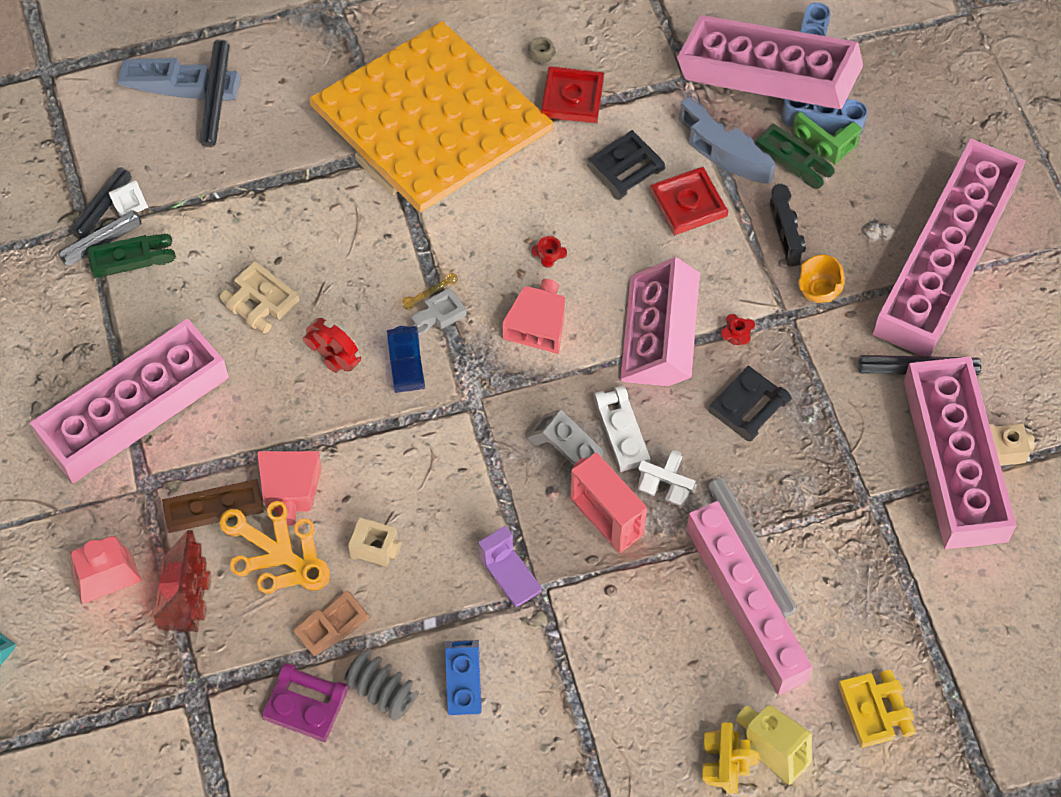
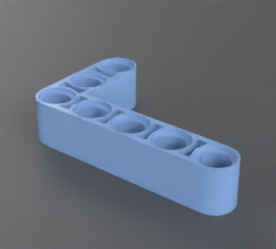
M821 2L809 4L805 10L800 32L826 36L831 15L829 7ZM784 99L782 120L786 125L793 127L795 115L798 112H802L830 135H834L840 128L845 129L852 122H855L862 128V134L867 117L866 106L862 102L852 99H846L842 109Z

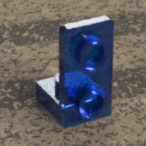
M398 326L387 330L394 392L400 393L425 389L418 327Z

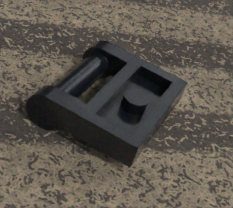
M633 130L587 159V166L610 188L611 193L618 200L625 197L628 190L652 174H659L665 170V164L661 157ZM643 159L648 163L622 181L617 178Z
M748 365L709 405L708 412L745 440L751 442L759 434L758 430L781 406L785 407L792 400V397L786 389L777 387ZM765 395L770 398L766 405L749 422L742 420Z

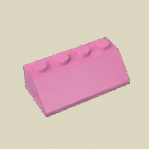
M677 257L631 276L620 378L624 382L670 386L691 378L700 273Z

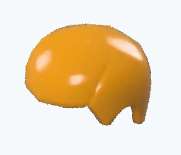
M821 254L814 255L802 263L798 283L803 296L807 300L816 303L833 301L843 291L845 283L844 271L837 258Z

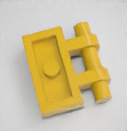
M892 669L880 673L883 683L876 685L872 673L839 682L838 687L861 748L893 740L895 733L892 726L894 725L900 727L903 737L916 733L912 722L914 720L912 710L906 707L901 694L904 691L901 682L896 680ZM881 698H889L893 708L892 712H886Z

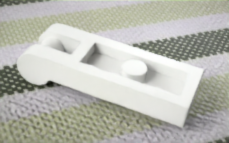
M625 386L614 387V391L604 393V391L593 393L594 402L619 472L639 468L642 460L650 463V456L631 408ZM617 403L619 409L610 411L608 405Z

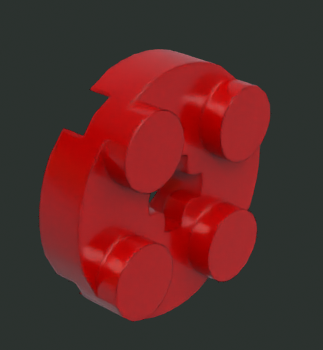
M316 318L306 328V335L303 337L304 343L310 349L317 350L325 358L324 364L335 373L340 369L348 372L352 371L361 361V356L357 358L355 356V353L358 351L355 343L335 324L329 328L323 325L326 321L325 319Z

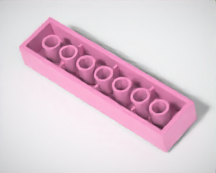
M970 139L878 316L873 333L874 336L917 355L932 356L1019 181L1026 162L1025 160Z

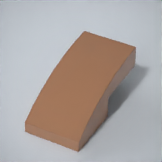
M347 590L323 612L320 609L316 610L293 631L309 651L316 656L352 633L367 621L370 616Z

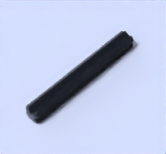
M215 40L212 48L199 142L206 147H213L217 142L230 45L226 40Z
M861 355L858 359V370L860 373L906 374L909 363L961 357ZM971 357L976 376H978L982 368L981 359Z

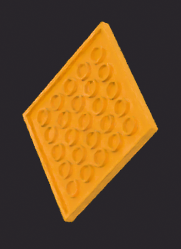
M444 21L439 22L310 97V106L419 212L427 209L553 129L552 120L545 114H541L540 109Z

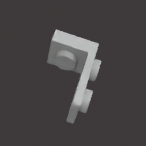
M561 409L543 415L526 437L535 446L547 442L551 443L573 465L583 457L589 458L596 452L602 456L604 453L603 449Z

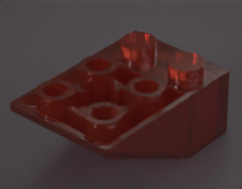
M187 530L163 556L154 611V619L159 630L198 632L200 620L204 621L206 618L207 603L203 601L204 590L210 589L211 571L206 569V557L201 555L202 546L201 543H197L193 530Z

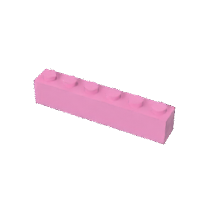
M716 501L690 512L686 530L777 694L780 695L808 682L813 667L720 503Z

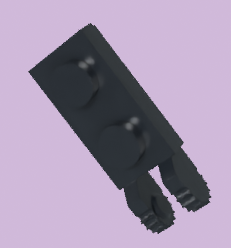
M778 183L773 186L771 191L773 197L770 199V209L787 265L789 267L800 265L802 253L806 251L805 239L803 235L798 234L797 214L795 211H791L789 206L792 196L788 186Z

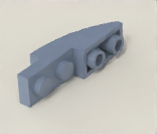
M690 96L681 102L679 120L690 130L689 144L700 154L738 176L765 184L773 181L776 164L769 154L763 153L754 144L749 135H744L737 127L727 133L725 127L720 122H716L707 113L704 106L697 104Z

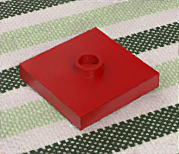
M548 66L541 114H545L548 118L597 124L605 72Z
M703 166L650 185L649 191L674 236L728 217V209Z

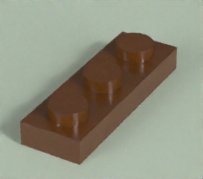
M257 479L162 499L166 526L169 533L220 522L221 515L229 509H237L245 517L264 513ZM232 516L228 520L236 519L237 517Z

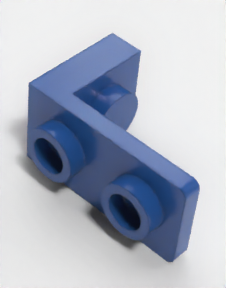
M479 640L446 641L448 714H480L482 707Z

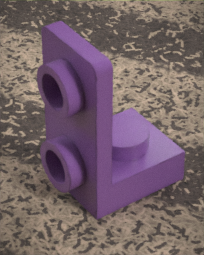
M506 525L478 542L480 561L515 607L522 605L541 592L540 584L513 550V535Z

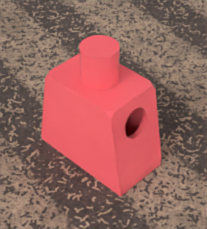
M543 279L539 289L529 286L522 289L503 321L504 340L559 354L566 298L563 295L557 294L559 288L557 282L551 279Z
M258 451L265 508L267 510L268 506L275 501L284 503L288 509L287 526H292L296 523V512H305L312 509L322 470L319 451ZM275 507L272 512H277V517H280L284 510L282 507Z
M110 536L100 541H88L84 547L70 553L72 577L82 604L142 581L132 553L116 536Z

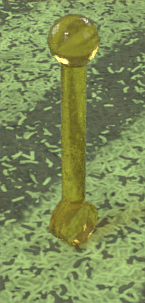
M449 273L445 280L415 297H405L403 299V307L407 310L413 309L416 302L448 284H456L458 276L455 273Z

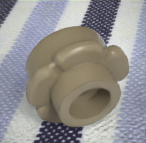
M547 37L533 39L528 47L530 59L539 63L549 62L556 53L552 41Z

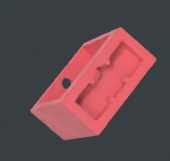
M597 452L589 458L583 457L577 461L571 470L570 499L617 552L621 553L644 535L647 506Z

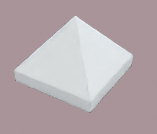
M136 180L108 192L119 217L131 210L137 213L148 208Z

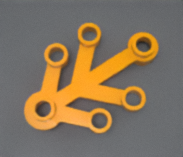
M280 501L272 502L267 509L268 516L274 524L277 542L247 524L246 517L237 509H229L221 515L220 527L225 534L231 537L241 535L269 553L252 558H246L245 556L234 557L230 563V569L236 576L244 577L251 571L284 564L295 570V572L276 577L270 573L262 574L257 581V586L262 593L272 594L277 589L299 584L307 590L318 591L328 584L330 569L323 560L317 558L313 539L315 527L309 519H300L294 526V531L302 542L303 560L292 552L286 521L288 509L284 503ZM275 507L283 508L284 512L280 517L272 515ZM232 516L237 517L238 523L236 526H227L228 518ZM301 525H310V532L305 535L300 534L299 528ZM239 561L246 562V568L242 572L235 570V565ZM313 568L318 569L319 576L316 579H309L307 576L308 571ZM267 578L273 579L274 582L270 589L262 587V582Z

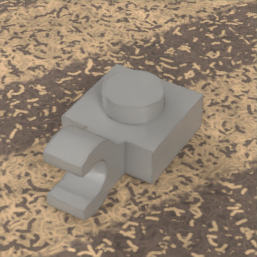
M451 288L424 301L425 310L417 312L411 317L415 323L411 325V328L417 336L426 333L435 323L442 329L465 317L466 308Z

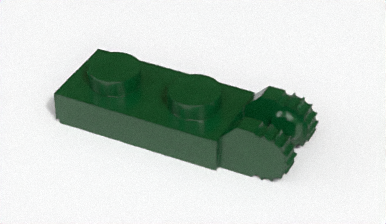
M774 123L754 142L763 153L769 154L775 162L799 178L802 177L804 182L814 189L818 190L824 184L823 178L820 175L829 178L835 173L832 164L819 156L817 151Z
M168 233L151 236L143 235L88 247L87 251L93 278L153 266V264L160 266L172 263L176 259L175 251L168 249L173 242L172 236L168 235Z

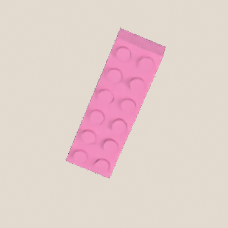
M700 15L677 57L683 76L688 81L836 109H842L863 67L859 45L855 41Z
M187 318L30 422V425L39 443L71 483L74 484L227 380L229 377L225 362Z
M971 356L909 363L903 383L944 548L954 549L1009 542L1016 528V522Z

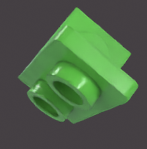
M798 112L795 115L792 130L798 139L805 141L822 158L828 159L835 165L858 146L862 128L855 122H852L845 129L840 128L832 137L802 112Z

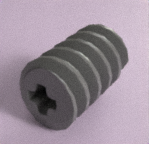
M367 648L353 660L346 671L344 679L347 680V686L351 689L357 688L358 694L362 697L368 696V702L373 705L378 704V709L381 712H389L390 719L394 721L399 720L415 702L418 691L410 692L413 681L410 679L403 685L400 684L403 673L397 672L394 676L390 677L389 675L393 667L391 664H387L380 669L379 666L382 662L380 656L369 661L372 650Z

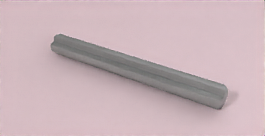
M723 478L712 480L708 487L715 502L718 501L784 618L793 615L796 612L797 606L726 481Z

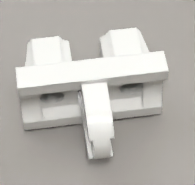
M677 450L671 452L664 469L643 460L638 468L641 473L638 484L639 491L654 496L660 481L671 485L665 500L679 507L683 506L690 493L694 494L697 484L692 479L676 474L682 460L681 452Z

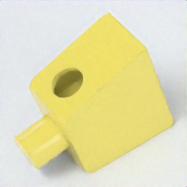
M749 705L740 711L736 721L747 731V740H750V750L758 752L760 760L785 783L790 785L812 762L811 732L772 705L766 706L760 713Z

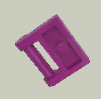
M286 662L280 671L277 684L262 714L263 720L326 743L349 687L346 683L340 681L333 683L296 669V665ZM291 682L332 696L329 704L288 690Z

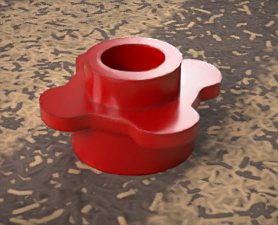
M546 236L539 240L538 245L532 247L531 253L542 261L544 267L550 268L554 265L555 261L564 259L567 256V249L561 247V243L556 237Z
M729 314L726 317V328L721 331L722 338L733 345L748 344L751 341L750 332L755 328L754 320L739 318L736 314Z

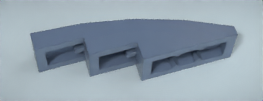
M177 58L124 59L118 83L120 86L150 93L205 100L209 67L207 64L180 65ZM238 71L226 72L223 100H236L241 80Z

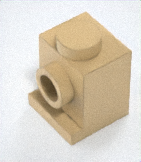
M989 424L1000 466L1026 463L1035 446L1032 432H1026L1024 424L996 427L994 424Z
M359 517L348 545L350 558L356 561L361 559L387 567L390 559L396 560L400 552L401 541H398L397 529Z

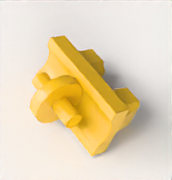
M732 722L721 723V730L705 732V751L708 754H720V763H704L703 781L710 786L723 787L728 794L738 793V774L742 776L749 775V766L760 762V754L750 750V740H740V733L733 730Z

